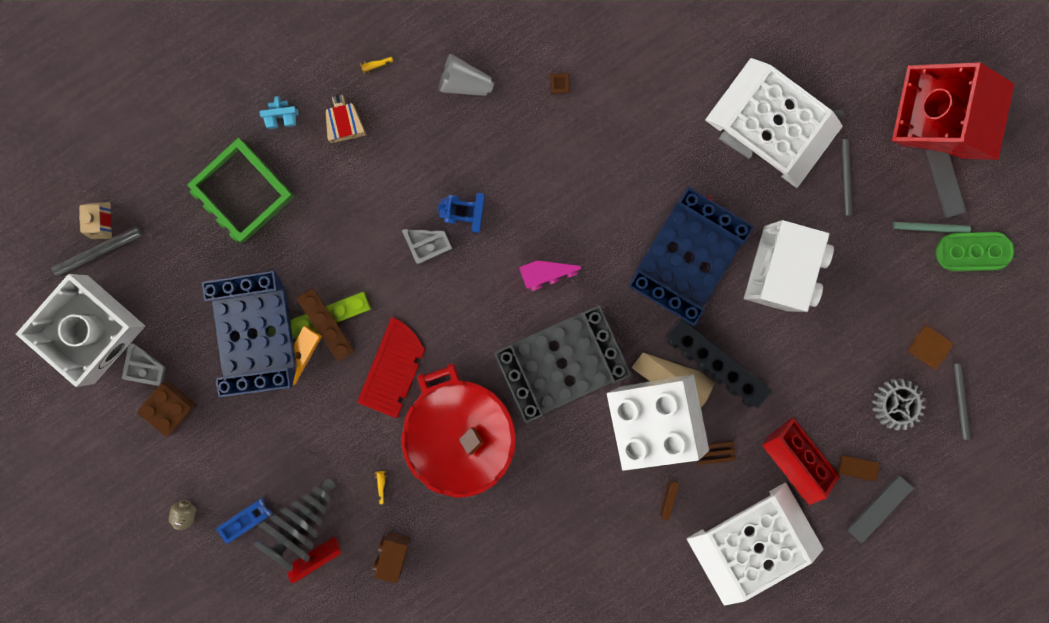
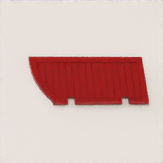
M391 317L357 401L359 404L396 419L403 406L402 403L398 402L399 397L406 399L419 366L418 363H414L416 357L422 359L426 349L423 348L416 334L398 319Z

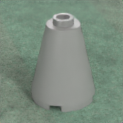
M449 54L439 84L440 92L486 96L487 93L492 92L494 82L491 81L492 78L457 56Z

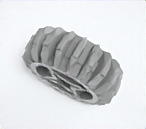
M892 379L891 384L884 382L885 388L878 387L881 393L874 394L878 399L873 400L872 403L877 404L873 411L878 412L875 417L881 419V424H886L887 428L891 429L893 427L894 430L898 431L900 427L902 430H907V425L911 428L914 427L913 421L920 422L918 416H924V413L920 411L926 408V406L921 405V402H924L926 399L920 397L923 392L917 391V385H912V382L908 380L905 382L904 379H899L898 382L896 379ZM903 389L909 395L901 397L895 391ZM889 397V404L886 406V401ZM897 412L903 418L894 420L889 414Z

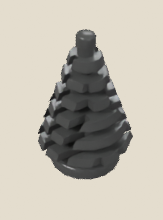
M326 479L321 488L315 486L311 489L315 493L313 497L306 493L302 495L301 498L308 503L306 506H303L296 500L293 501L291 505L300 512L298 516L287 508L280 510L284 516L293 522L291 526L276 515L269 518L285 531L284 535H281L265 522L258 525L278 541L273 547H269L261 540H256L253 545L289 572L293 570L294 566L283 557V553L287 548L308 563L310 556L294 545L292 540L295 538L312 551L314 544L300 534L299 531L303 529L315 539L317 538L318 532L306 522L311 520L321 527L323 521L314 512L317 510L325 515L327 509L321 503L323 500L327 503L330 502L331 497L328 493L335 487V482L331 479Z

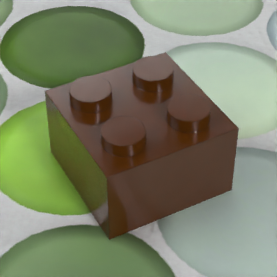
M167 381L160 383L136 413L167 438L175 434L198 405Z
M389 532L386 537L383 536L378 548V552L381 555H378L373 567V571L376 572L374 578L395 584L398 583L411 540L410 537Z

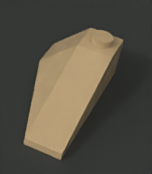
M643 352L631 367L649 381L694 374L700 407L707 401L715 382L700 371Z

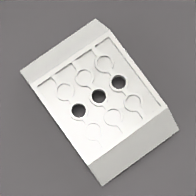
M750 58L705 119V121L719 131L722 129L727 131L782 172L783 175L781 177L796 188H798L843 127L831 109L773 66ZM786 100L794 102L792 110L785 107ZM775 115L782 117L783 123L781 125L774 123L773 117ZM763 131L771 133L769 141H765L762 138Z
M786 482L769 491L771 495L707 532L702 529L686 538L724 605L744 602L810 565L823 551L821 543ZM747 526L754 527V533L750 536L744 533ZM762 543L764 546L763 550L755 552V544ZM766 560L773 561V566L770 569H764L763 567Z

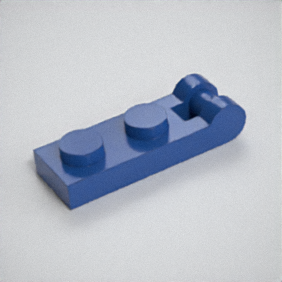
M263 498L216 528L226 545L273 514L264 505L265 501ZM258 509L261 515L257 517L253 510Z

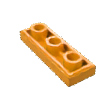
M308 326L303 327L294 343L297 369L293 385L298 381L322 337Z

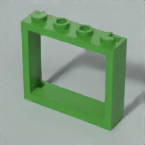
M237 138L188 184V187L191 189L189 191L191 195L197 200L201 199L204 203V209L210 214L214 213L217 217V223L223 228L227 227L230 231L229 235L234 241L242 243L249 240L295 197L240 138ZM238 150L243 153L281 195L242 233L199 188L204 181Z

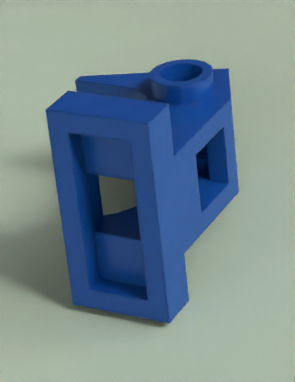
M477 193L476 202L459 201L458 196L448 195V198L442 199L438 205L439 218H444V222L456 224V221L472 223V232L480 233L485 194ZM457 205L468 207L467 217L455 216Z

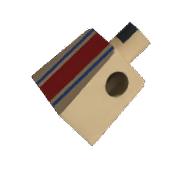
M343 95L332 97L334 107L326 109L328 141L332 144L367 135L355 106L352 103L345 105Z
M111 203L80 205L79 220L81 233L90 239H111Z

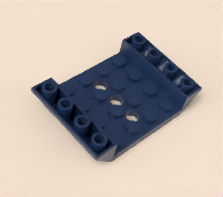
M688 187L651 244L628 287L695 326L704 312L703 307L741 244H744L748 239L754 226ZM670 242H674L677 245L675 253H670L667 249V245ZM686 252L693 254V261L690 263L684 261L683 256ZM702 262H707L710 266L709 271L706 273L700 270Z
M276 271L202 282L204 301H212L223 377L216 378L218 397L292 388L297 362L287 293ZM270 326H274L276 329L274 336H271L268 332ZM253 328H255L258 331V336L256 339L252 338L251 336V330ZM235 331L240 333L239 341H235L233 338Z

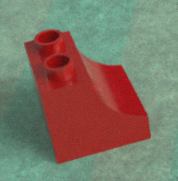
M981 62L910 65L907 67L892 141L904 147L934 150L961 159L998 160L1014 83Z

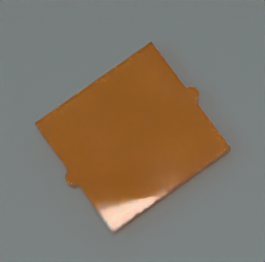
M925 325L919 335L914 337L915 341L908 349V352L936 370L942 360L947 358L946 355L953 346V343Z

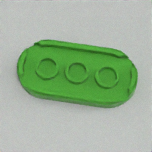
M1000 232L953 233L944 236L939 241L936 248V257L940 265L950 271L1000 270L1006 267L1013 259L1014 245L1006 235Z

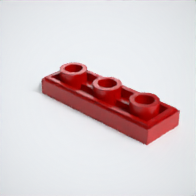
M334 536L307 553L310 556L308 563L302 558L292 563L294 566L291 572L287 571L289 581L294 584L340 555L342 552L338 539Z

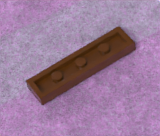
M313 287L297 296L296 299L336 360L339 362L355 352L354 348L315 288Z

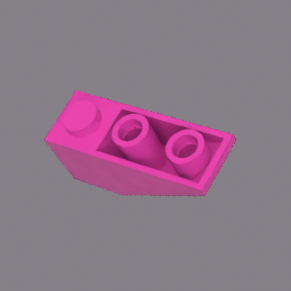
M534 261L519 267L526 288H531L534 291L542 288V283L549 281L551 285L561 281V276L567 275L569 278L577 275V270H580L581 266Z

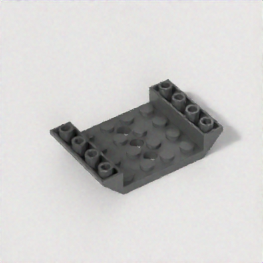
M600 305L494 352L525 423L608 384L617 383L631 376ZM553 340L559 342L560 346L557 351L549 349L548 345ZM559 358L567 360V366L563 369L558 368L556 365ZM568 375H572L575 378V383L572 386H567L564 383V379Z

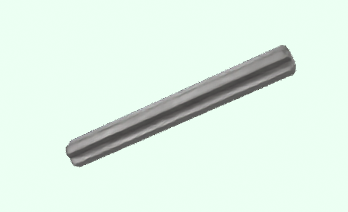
M133 227L51 268L55 276H60L141 237L142 233L138 227Z

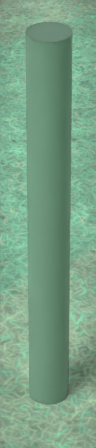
M893 222V229L971 232V226Z

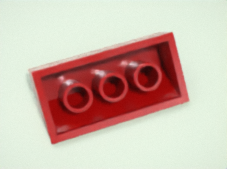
M794 417L771 433L762 444L766 452L773 458L778 467L809 505L827 498L840 478Z

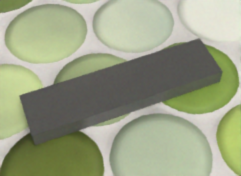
M925 149L945 218L965 213L966 209L950 155Z
M897 475L846 530L862 544L914 488L900 475Z

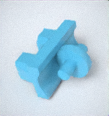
M275 96L274 102L268 103L270 110L260 111V117L264 119L268 129L278 128L277 118H283L284 126L286 127L296 126V116H299L298 109H295L294 106L286 107L288 106V101H281L279 96Z

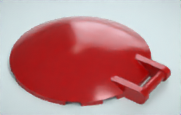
M454 363L427 375H418L417 379L422 394L408 410L401 434L402 451L409 469L428 489L438 494L452 497H470L491 488L506 473L515 451V427L508 409L487 388L476 383L460 381ZM450 374L451 380L429 387L427 382ZM472 427L476 428L484 444L472 455H468L459 439Z

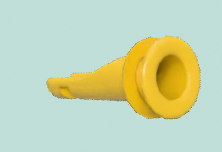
M389 57L380 61L365 62V64H361V67L365 74L366 71L369 73V70L386 65L388 61L390 63L393 62V59Z
M387 471L375 472L377 474L375 478H377L378 494L381 497L379 504H384L383 490L385 477H387L384 473Z

